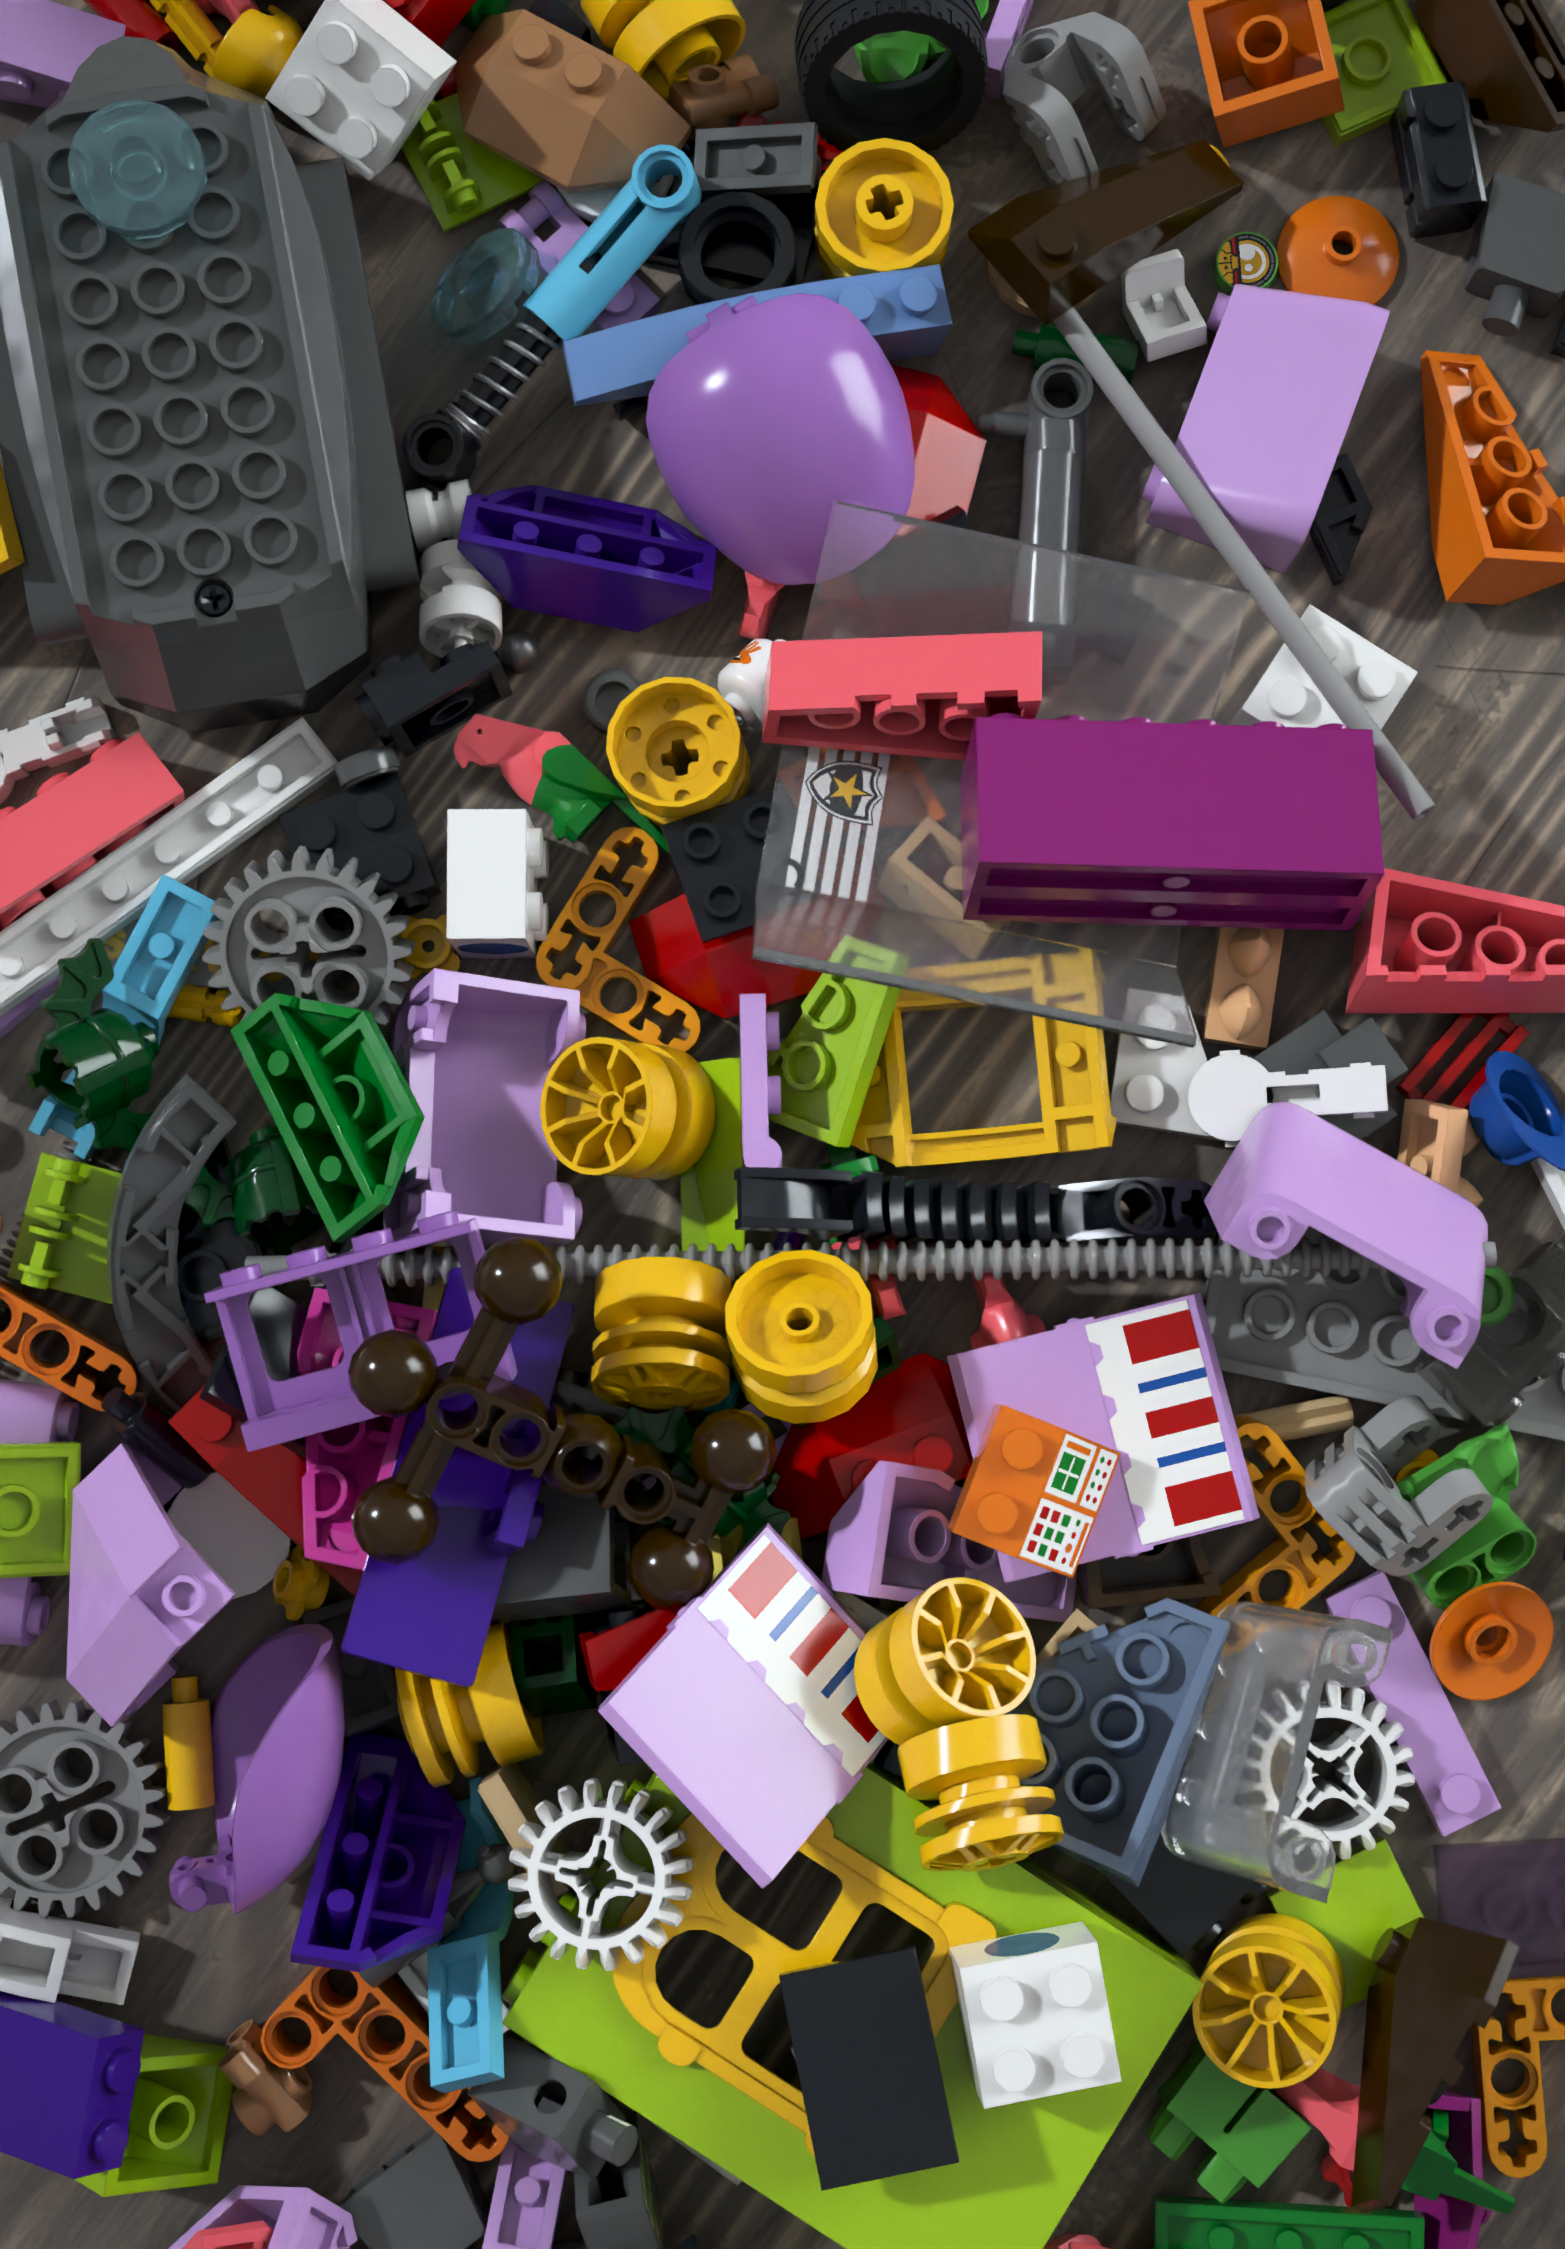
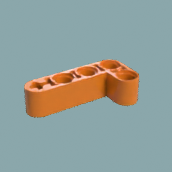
M0 1211V1235H1V1232H2V1230H3V1215H2V1213H1V1211ZM0 1279V1299L8 1304L12 1317L9 1326L0 1330V1357L90 1408L104 1412L105 1410L102 1409L101 1404L106 1394L99 1392L95 1388L98 1377L83 1367L78 1374L77 1380L67 1375L76 1364L83 1346H86L94 1351L89 1355L86 1364L99 1371H105L110 1364L118 1366L121 1369L118 1380L125 1385L122 1390L129 1396L134 1394L139 1380V1373L130 1354ZM44 1330L60 1332L69 1343L68 1356L56 1363L43 1361L36 1355L33 1341L35 1336ZM112 1386L110 1389H108L107 1393L117 1387Z
M316 1966L280 2003L263 2026L261 2035L263 2052L269 2061L278 2067L286 2069L299 2068L310 2062L338 2033L458 2154L469 2161L484 2162L492 2160L503 2151L509 2140V2136L495 2123L493 2128L485 2126L479 2132L471 2126L474 2117L481 2119L486 2113L469 2095L466 2102L463 2099L460 2101L457 2110L451 2108L460 2096L462 2089L442 2093L425 2083L421 2077L420 2067L425 2063H430L429 2015L392 1977L377 1988H373L358 1972L350 1971L357 1980L358 1991L355 1995L342 1996L334 1992L328 1983V1971L334 1968ZM382 2015L394 2016L404 2026L405 2038L394 2043L383 2040L375 2031L374 2019ZM288 2017H297L305 2021L311 2031V2042L296 2044L288 2040L283 2033L282 2020Z

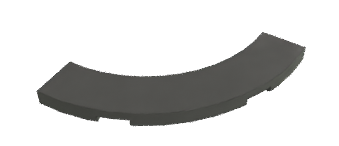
M187 1073L158 1105L143 1127L126 1160L114 1196L107 1242L109 1289L115 1317L126 1347L146 1384L173 1416L206 1384L216 1363L197 1339L181 1302L177 1269L179 1219L188 1192H191L203 1165L218 1143L237 1123L234 1117Z

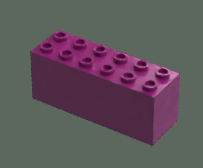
M998 713L989 717L975 718L960 777L963 920L1350 931L1384 875L1373 730L1350 729L1348 726L1338 723L1325 724L1317 728L1285 727L1283 724L1273 721L1243 726L1220 725L1216 721L1209 719L1193 720L1186 724L1154 723L1152 720L1144 717H1131L1120 722L1089 721L1079 715H1065L1056 719H1026L1013 713Z

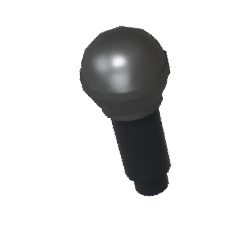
M520 629L506 634L502 638L500 647L494 652L503 669L517 674H524L532 670L540 658V648L536 638L529 632L521 631Z

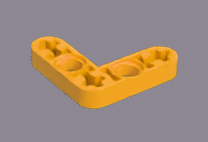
M623 827L614 831L605 840L548 932L547 941H543L536 955V969L546 986L579 990L580 1008L638 1043L673 1047L690 1054L698 1045L701 1037V1022L695 1009L684 1000L607 955L654 879L660 865L659 851L654 839L643 829ZM635 843L643 845L641 854L647 864L643 868L632 865L621 881L624 887L633 889L627 897H624L613 884L598 880L597 878L602 871H605L613 880L621 866L620 858L615 853L620 846L630 850ZM593 894L607 895L616 904L614 919L603 927L589 926L580 917L582 903ZM572 924L584 937L600 942L593 951L583 942L575 956L577 964L581 967L580 972L576 976L566 972L559 980L553 977L555 967L549 959L554 952L559 955H565L571 948L575 939L573 935L564 932L568 925ZM615 979L629 981L637 990L635 1005L624 1013L615 1014L609 1012L601 1003L603 988L608 982ZM649 995H654L660 999L652 1008L655 1013L665 1019L671 1020L677 1013L685 1016L683 1026L690 1033L685 1041L674 1038L670 1041L669 1045L660 1041L663 1034L662 1030L658 1025L646 1018L641 1031L631 1026L643 1015Z
M1249 1416L1235 1417L1234 1421L1239 1439L1244 1435L1249 1436L1253 1440L1258 1439L1254 1444L1255 1451L1264 1462L1271 1466L1261 1473L1256 1465L1245 1458L1258 1512L1273 1529L1278 1538L1219 1587L1222 1595L1209 1596L1196 1608L1216 1617L1224 1615L1229 1620H1232L1230 1624L1235 1632L1225 1641L1220 1659L1223 1660L1237 1659L1249 1652L1343 1573L1353 1562L1356 1553L1311 1504L1305 1491V1470L1282 1440L1267 1425ZM1284 1480L1297 1481L1301 1492L1298 1504L1288 1512H1275L1270 1501L1272 1490ZM1310 1520L1316 1528L1329 1536L1328 1542L1333 1549L1329 1555L1324 1557L1315 1552L1318 1548L1316 1542L1300 1526ZM1280 1569L1286 1571L1289 1577L1287 1592L1276 1601H1263L1259 1595V1584L1264 1575L1272 1570ZM1242 1595L1261 1612L1255 1618L1245 1611L1247 1608L1237 1601Z
M1565 1971L1508 1975L1502 1993H1505V1996L1518 2006L1517 2011H1510L1506 2015L1507 2034L1515 2041L1522 2039L1521 2045L1502 2041L1500 2022L1493 2015L1490 2017L1485 2029L1475 2023L1471 2027L1476 2098L1481 2099L1482 2150L1498 2171L1509 2177L1523 2178L1530 2176L1541 2168L1546 2159L1547 2135L1539 2041L1565 2040V2022L1557 2021L1551 2011V2002L1554 1995L1559 1990L1565 1988ZM1490 2039L1499 2041L1498 2043H1494L1488 2046V2041ZM1507 2058L1519 2060L1523 2064L1525 2071L1522 2085L1516 2091L1510 2093L1496 2091L1491 2082V2074L1495 2065ZM1494 2107L1513 2110L1514 2124L1517 2131L1525 2139H1528V2144L1518 2146L1517 2157L1511 2158L1502 2147H1498L1499 2142L1509 2140L1510 2127L1509 2119L1501 2110L1494 2112ZM1526 2107L1528 2108L1527 2112H1522L1518 2110Z

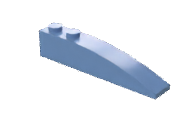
M940 264L815 281L754 292L639 319L563 341L562 348L574 405L581 406L649 396V392L659 372L671 358L690 343L685 333L708 321L705 314L728 302L731 308L752 295L758 304L797 293L822 295L852 312L877 341L888 361L937 354L953 325Z

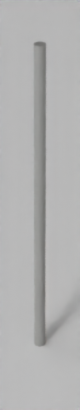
M1070 308L1052 322L1342 723L1350 729L1373 730L1376 770L1412 820L1417 821L1430 813L1436 807L1435 803L1075 308Z

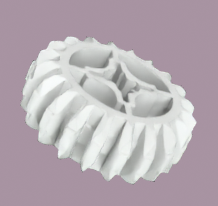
M1334 1680L1325 1681L1319 1700L1315 1688L1308 1681H1302L1298 1684L1300 1702L1297 1704L1294 1703L1293 1699L1284 1690L1275 1692V1701L1282 1711L1274 1716L1272 1712L1259 1706L1254 1713L1260 1721L1267 1725L1262 1734H1259L1253 1729L1244 1728L1241 1733V1737L1245 1741L1256 1746L1255 1754L1243 1752L1235 1757V1763L1239 1767L1255 1771L1254 1775L1244 1777L1237 1782L1238 1791L1243 1795L1260 1794L1246 1807L1248 1815L1254 1820L1270 1815L1264 1824L1262 1832L1270 1840L1279 1838L1286 1832L1284 1847L1292 1854H1298L1308 1840L1310 1856L1317 1861H1323L1326 1857L1330 1841H1332L1336 1854L1342 1860L1351 1858V1838L1355 1837L1367 1851L1374 1849L1376 1846L1375 1839L1369 1829L1376 1824L1377 1827L1388 1834L1394 1832L1396 1828L1394 1823L1384 1816L1389 1806L1403 1812L1409 1809V1802L1395 1794L1396 1786L1409 1787L1415 1783L1414 1775L1407 1771L1396 1769L1397 1764L1407 1762L1413 1757L1412 1749L1406 1745H1390L1403 1733L1402 1725L1397 1721L1380 1724L1387 1711L1386 1705L1378 1700H1374L1363 1708L1365 1692L1356 1686H1352L1341 1700L1339 1683ZM1319 1718H1340L1351 1721L1342 1733L1335 1730L1330 1737L1320 1742L1308 1741L1296 1731L1303 1724ZM1365 1740L1368 1741L1373 1758V1774L1367 1792L1361 1789L1354 1776L1355 1764L1363 1753L1360 1746ZM1282 1745L1293 1756L1296 1764L1295 1775L1287 1786L1290 1793L1283 1801L1279 1796L1275 1781L1276 1760ZM1306 1749L1318 1759L1321 1757L1328 1762L1336 1759L1337 1762L1330 1765L1337 1769L1335 1776L1345 1784L1346 1788L1343 1790L1331 1780L1328 1782L1321 1777L1313 1781L1312 1778L1319 1774L1312 1770L1314 1763L1303 1754V1750ZM1329 1798L1342 1799L1353 1808L1343 1816L1331 1820L1314 1821L1299 1817L1307 1807L1314 1810L1318 1804Z
M590 1778L585 1781L583 1788L584 1802H581L576 1790L571 1785L562 1787L558 1790V1801L562 1812L547 1800L540 1802L535 1807V1811L545 1828L527 1821L518 1830L520 1836L534 1846V1848H515L510 1852L509 1856L510 1862L517 1866L528 1868V1873L513 1876L508 1880V1889L510 1891H529L530 1899L525 1900L514 1909L516 1917L519 1919L526 1918L536 1912L541 1922L531 1930L529 1937L533 1942H538L549 1931L558 1937L550 1952V1956L556 1960H559L568 1951L570 1945L578 1947L575 1957L578 1969L585 1970L593 1959L594 1951L599 1950L604 1970H614L618 1966L619 1946H621L627 1959L632 1964L639 1963L645 1957L644 1946L640 1936L651 1946L660 1949L668 1938L665 1930L657 1920L677 1927L684 1918V1913L668 1900H688L693 1893L692 1885L674 1879V1874H683L694 1867L693 1857L687 1855L672 1857L671 1849L680 1846L687 1840L686 1831L679 1829L665 1836L660 1826L666 1823L672 1816L673 1811L670 1807L666 1805L660 1808L651 1818L644 1812V1809L650 1802L652 1793L643 1788L634 1797L631 1805L624 1802L627 1791L626 1781L616 1779L612 1783L607 1799H603L602 1788L597 1778ZM587 1818H601L599 1832L594 1835L589 1851H569L566 1854L552 1852L558 1836L569 1824ZM622 1824L636 1833L647 1847L652 1858L655 1874L646 1872L647 1867L639 1866L626 1857L622 1848L624 1831L621 1830ZM603 1851H605L604 1859L611 1863L607 1871L615 1869L616 1879L611 1880L597 1897L599 1888L591 1883L596 1876L588 1878L586 1868H590L598 1861ZM549 1874L555 1875L556 1881L566 1883L576 1891L579 1898L578 1917L581 1918V1922L569 1915L560 1905L554 1895ZM637 1893L652 1896L647 1910L637 1920L617 1928H601L603 1916L608 1912L609 1904L613 1897H634Z

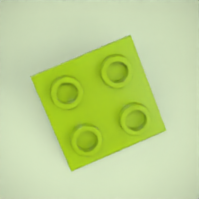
M457 93L437 102L433 99L401 147L444 233L528 193L541 180H544L467 138L464 132Z
M41 1152L7 1277L20 1280L21 1284L39 1289L51 1288L113 1304L108 1282L107 1242L109 1219L116 1188L122 1173Z

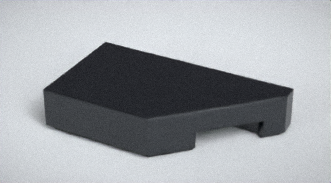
M1347 453L1338 456L1319 508L1309 530V534L1333 586L1342 583L1346 578L1359 540L1373 509Z

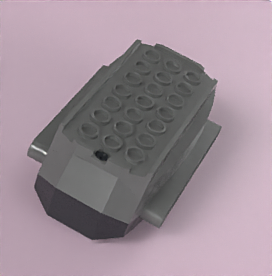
M122 36L97 47L78 67L68 90L25 130L12 139L0 144V450L7 490L25 562L20 565L30 621L38 645L45 647L90 639L109 691L120 705L191 733L319 712L371 664V592L421 583L344 158L294 165L267 99L192 69L175 50L151 39Z

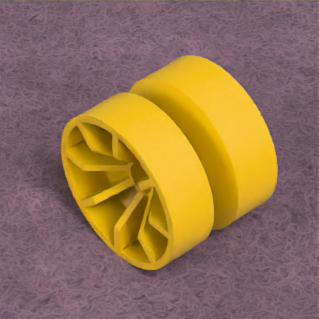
M580 0L583 12L602 43L607 48L613 49V57L627 63L665 101H669L670 87L688 80V72L694 66L701 64L718 66L720 62L731 59L740 48L746 34L745 21L732 0Z
M607 1037L583 1039L567 1048L554 1062L546 1077L540 1103V1117L544 1136L554 1155L565 1166L585 1175L649 1180L674 1178L691 1168L708 1146L714 1129L716 1114L715 1097L711 1082L705 1070L691 1055L673 1047Z
M954 1577L932 1585L866 1633L856 1653L854 1680L861 1705L871 1722L885 1737L900 1746L907 1740L933 1729L982 1717L1005 1715L1015 1709L1026 1698L1032 1687L1036 1670V1654L1033 1639L1025 1620L1007 1597L982 1581L972 1578Z
M1267 1913L1253 1915L1235 1923L1218 1939L1200 1978L1203 1985L1193 2000L1192 2005L1193 2024L1197 2038L1210 2060L1225 2074L1241 2083L1266 2089L1295 2085L1314 2074L1325 2062L1332 2049L1346 1994L1345 1974L1342 1964L1329 1941L1318 1930L1300 1919L1283 1914Z

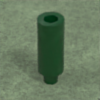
M1041 323L1039 333L1016 329L1011 354L1034 358L1032 369L1038 370L1042 364L1057 358L1072 359L1083 365L1055 325L1047 324L1045 326ZM1092 332L1131 385L1139 341Z

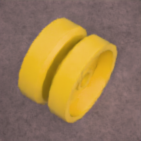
M880 138L859 142L834 158L820 178L815 201L816 223L814 227V243L819 266L828 279L940 264L941 269L943 268L949 243L954 203L949 179L934 157L912 143Z
M783 1251L756 1262L735 1282L725 1304L726 1334L729 1348L732 1351V1363L736 1380L750 1403L769 1417L793 1424L824 1422L849 1411L869 1391L878 1369L875 1326L873 1324L871 1294L856 1270L840 1258L818 1251Z

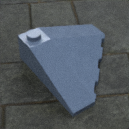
M1165 1598L1144 1607L1147 1618L1109 1633L1105 1624L1058 1643L1061 1654L1036 1664L1034 1681L1026 1698L1015 1709L1005 1714L1029 1715L1037 1720L1047 1763L1043 1770L1021 1781L1020 1786H1044L1054 1790L1056 1798L1054 1806L1040 1814H1052L1060 1817L1064 1836L1061 1841L1050 1846V1848L1137 1887L1140 1885L1166 1819L1231 1627L1230 1622L1170 1598ZM893 1742L882 1769L903 1779L897 1754L899 1745Z

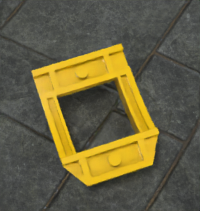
M1085 954L1078 955L1077 958L1049 962L1036 961L972 970L905 975L851 1145L866 1153H871L895 1165L897 1168L1000 1160L1112 1147L1118 1117L1111 1115L1099 992L1105 990L1093 956ZM1031 1001L1043 1122L912 1134L901 1013Z

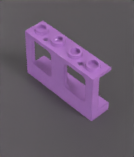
M456 1210L417 1220L420 1233L393 1239L391 1228H386L351 1238L353 1251L328 1257L325 1245L285 1256L288 1268L262 1275L260 1264L256 1263L219 1274L222 1286L204 1293L206 1304L216 1303L248 1420L240 1427L247 1452L380 1417L373 1414L358 1401L350 1388L348 1370L352 1355L368 1337L390 1329L395 1330L379 1273V1263L383 1257L440 1241L453 1245L457 1253L475 1321L482 1304L475 1293L474 1275L479 1260L485 1254L476 1217L459 1222ZM306 1277H318L324 1282L344 1351L343 1360L339 1365L286 1380L273 1379L266 1369L249 1307L250 1296L255 1291ZM470 1329L424 1342L436 1358L437 1367L445 1362L455 1360ZM509 1343L494 1375L508 1381H513L518 1370ZM452 1391L444 1395L440 1400L465 1394L467 1392Z

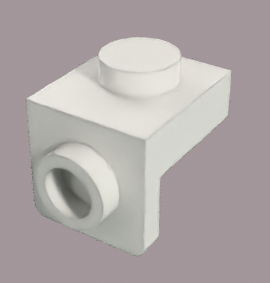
M1178 249L1142 259L1121 273L1122 313L1135 339L1139 341V346L1147 362L1207 344V325L1185 286L1184 258Z

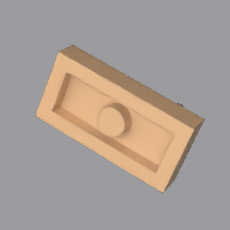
M1217 927L1201 1041L1260 1051L1267 1049L1285 929Z
M1405 1099L1397 1160L1467 1198L1478 1207L1483 1201L1482 1196L1468 1180L1460 1176L1462 1158L1471 1152L1481 1140L1472 1125L1470 1117H1468L1469 1110L1425 1099Z

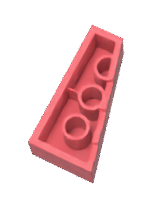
M1042 631L772 642L765 674L762 743L965 761L976 717H989L998 713H1013L1026 719L1036 718L1042 702Z
M139 732L125 741L116 738L106 742L92 754L90 763L71 775L68 772H62L51 777L40 786L35 798L18 809L9 806L0 810V932L185 801L184 790Z
M1384 868V875L1362 910L1360 923L1355 928L1345 1014L1565 1013V906Z

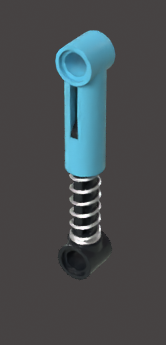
M660 144L648 148L638 156L632 168L631 179L523 304L531 316L525 323H516L517 332L511 340L504 339L501 341L503 349L496 357L487 356L488 367L482 374L473 373L474 383L467 391H458L459 401L457 403L455 401L448 403V408H443L444 412L438 409L435 414L431 413L421 416L409 425L404 434L402 446L405 460L426 482L436 488L445 489L449 482L469 479L476 467V453L481 449L478 443H481V438H486L485 434L490 433L488 424L495 416L504 417L502 408L510 399L518 400L516 392L524 382L527 384L532 383L531 374L538 366H547L545 360L547 355L553 349L560 350V342L563 344V341L580 337L675 226L685 224L689 214L700 205L702 195L700 184L692 162L682 150L672 145ZM675 175L682 179L680 188L672 196L663 198L652 194L655 182L661 177ZM439 439H452L453 451L450 458L443 464L429 465L427 455L431 445Z

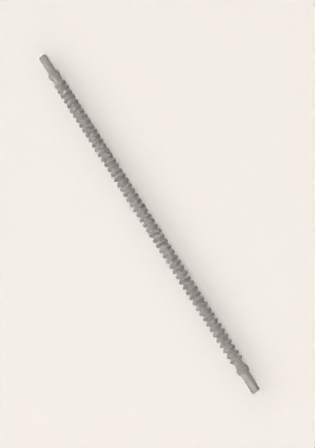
M1304 1236L1290 1253L1278 1259L1262 1260L1250 1256L1223 1241L1222 1245H1214L1209 1237L1205 1238L1203 1245L1200 1246L1194 1245L1192 1238L1185 1239L1182 1246L1175 1245L1172 1238L1166 1239L1164 1246H1156L1152 1238L1147 1239L1145 1246H1136L1135 1240L1131 1238L1127 1241L1126 1246L1122 1247L1117 1246L1115 1239H1110L1107 1246L1104 1247L1098 1246L1095 1239H1091L1086 1247H1080L1076 1239H1072L1068 1247H1060L1056 1239L1051 1241L1050 1247H1041L1040 1242L1035 1239L1031 1242V1247L1027 1248L1021 1247L1019 1240H1014L1012 1247L1009 1248L1002 1247L999 1240H995L991 1248H984L980 1240L974 1242L973 1248H964L963 1242L958 1240L954 1248L950 1249L945 1248L943 1241H937L935 1248L932 1249L926 1248L923 1241H919L914 1249H908L904 1241H900L896 1249H888L884 1241L879 1243L878 1249H869L868 1244L863 1241L860 1243L859 1249L855 1250L850 1249L847 1242H842L840 1249L837 1250L831 1249L828 1242H824L821 1249L814 1250L840 1258L856 1270L864 1282L868 1280L870 1274H878L880 1281L884 1282L887 1280L888 1274H897L900 1281H905L907 1274L911 1273L916 1274L919 1281H924L926 1274L929 1273L936 1274L938 1281L944 1280L947 1273H954L958 1281L963 1280L965 1273H974V1277L978 1281L983 1278L984 1273H993L994 1279L1000 1280L1002 1274L1006 1272L1012 1273L1014 1280H1019L1024 1272L1031 1273L1034 1280H1038L1042 1272H1049L1053 1280L1059 1278L1060 1272H1069L1071 1279L1075 1280L1078 1278L1079 1272L1083 1271L1088 1272L1091 1279H1096L1098 1272L1101 1271L1108 1272L1110 1279H1115L1119 1271L1127 1272L1130 1279L1136 1277L1137 1271H1146L1149 1279L1155 1277L1156 1271H1165L1166 1277L1171 1279L1175 1276V1271L1179 1270L1184 1271L1187 1278H1192L1197 1270L1204 1271L1206 1278H1211L1215 1270H1222L1226 1278L1232 1277L1233 1270H1242L1243 1276L1246 1278L1251 1277L1253 1270H1261L1262 1275L1267 1278L1271 1276L1272 1270L1275 1269L1280 1270L1283 1277H1289L1293 1269L1300 1270L1303 1277H1308L1311 1269H1318L1322 1277L1328 1276L1330 1269H1338L1342 1277L1347 1276L1349 1270L1353 1268L1358 1270L1360 1276H1366L1371 1268L1377 1269L1380 1276H1386L1388 1273V1269L1339 1242L1338 1244H1330L1326 1236L1320 1237L1318 1244H1310L1309 1238ZM789 1242L785 1243L783 1250L779 1251L774 1250L771 1243H766L764 1250L761 1251L755 1250L752 1243L746 1244V1248L743 1251H737L733 1243H729L725 1251H717L716 1245L713 1243L708 1245L707 1251H698L696 1244H690L688 1251L684 1252L679 1251L677 1244H672L670 1250L666 1252L660 1251V1247L657 1244H653L649 1252H642L638 1244L633 1245L631 1252H623L621 1245L618 1244L614 1245L612 1252H604L603 1246L596 1245L594 1252L590 1253L585 1252L582 1245H577L573 1253L566 1252L565 1246L559 1245L554 1255L561 1265L563 1285L569 1277H574L578 1285L584 1284L586 1277H594L596 1282V1277L604 1268L623 1260L641 1257H679L701 1261L722 1270L731 1279V1283H734L736 1276L743 1275L756 1262L783 1251L796 1250H793ZM805 1242L803 1244L802 1250H813L810 1243ZM1483 1242L1485 1268H1495L1497 1262L1495 1242ZM484 1246L485 1253L490 1247ZM427 1247L424 1254L421 1255L417 1254L414 1248L406 1250L403 1255L395 1253L383 1257L379 1263V1273L381 1280L385 1279L390 1287H395L399 1279H405L409 1287L415 1286L417 1279H424L426 1286L431 1287L436 1279H443L446 1285L450 1271L456 1267L460 1268L457 1254H454L452 1247H445L443 1254H436L433 1247ZM327 1251L328 1257L338 1255V1253H329ZM287 1255L247 1256L244 1266L259 1263L262 1275L288 1268L285 1258ZM315 1276L295 1280L309 1281L311 1288L326 1287L324 1282Z

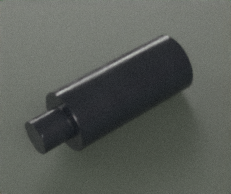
M117 1387L106 1394L101 1407L112 1416L110 1421L112 1431L184 1488H193L208 1477L213 1468L168 1423L172 1418L169 1413L142 1392L129 1396L121 1388Z

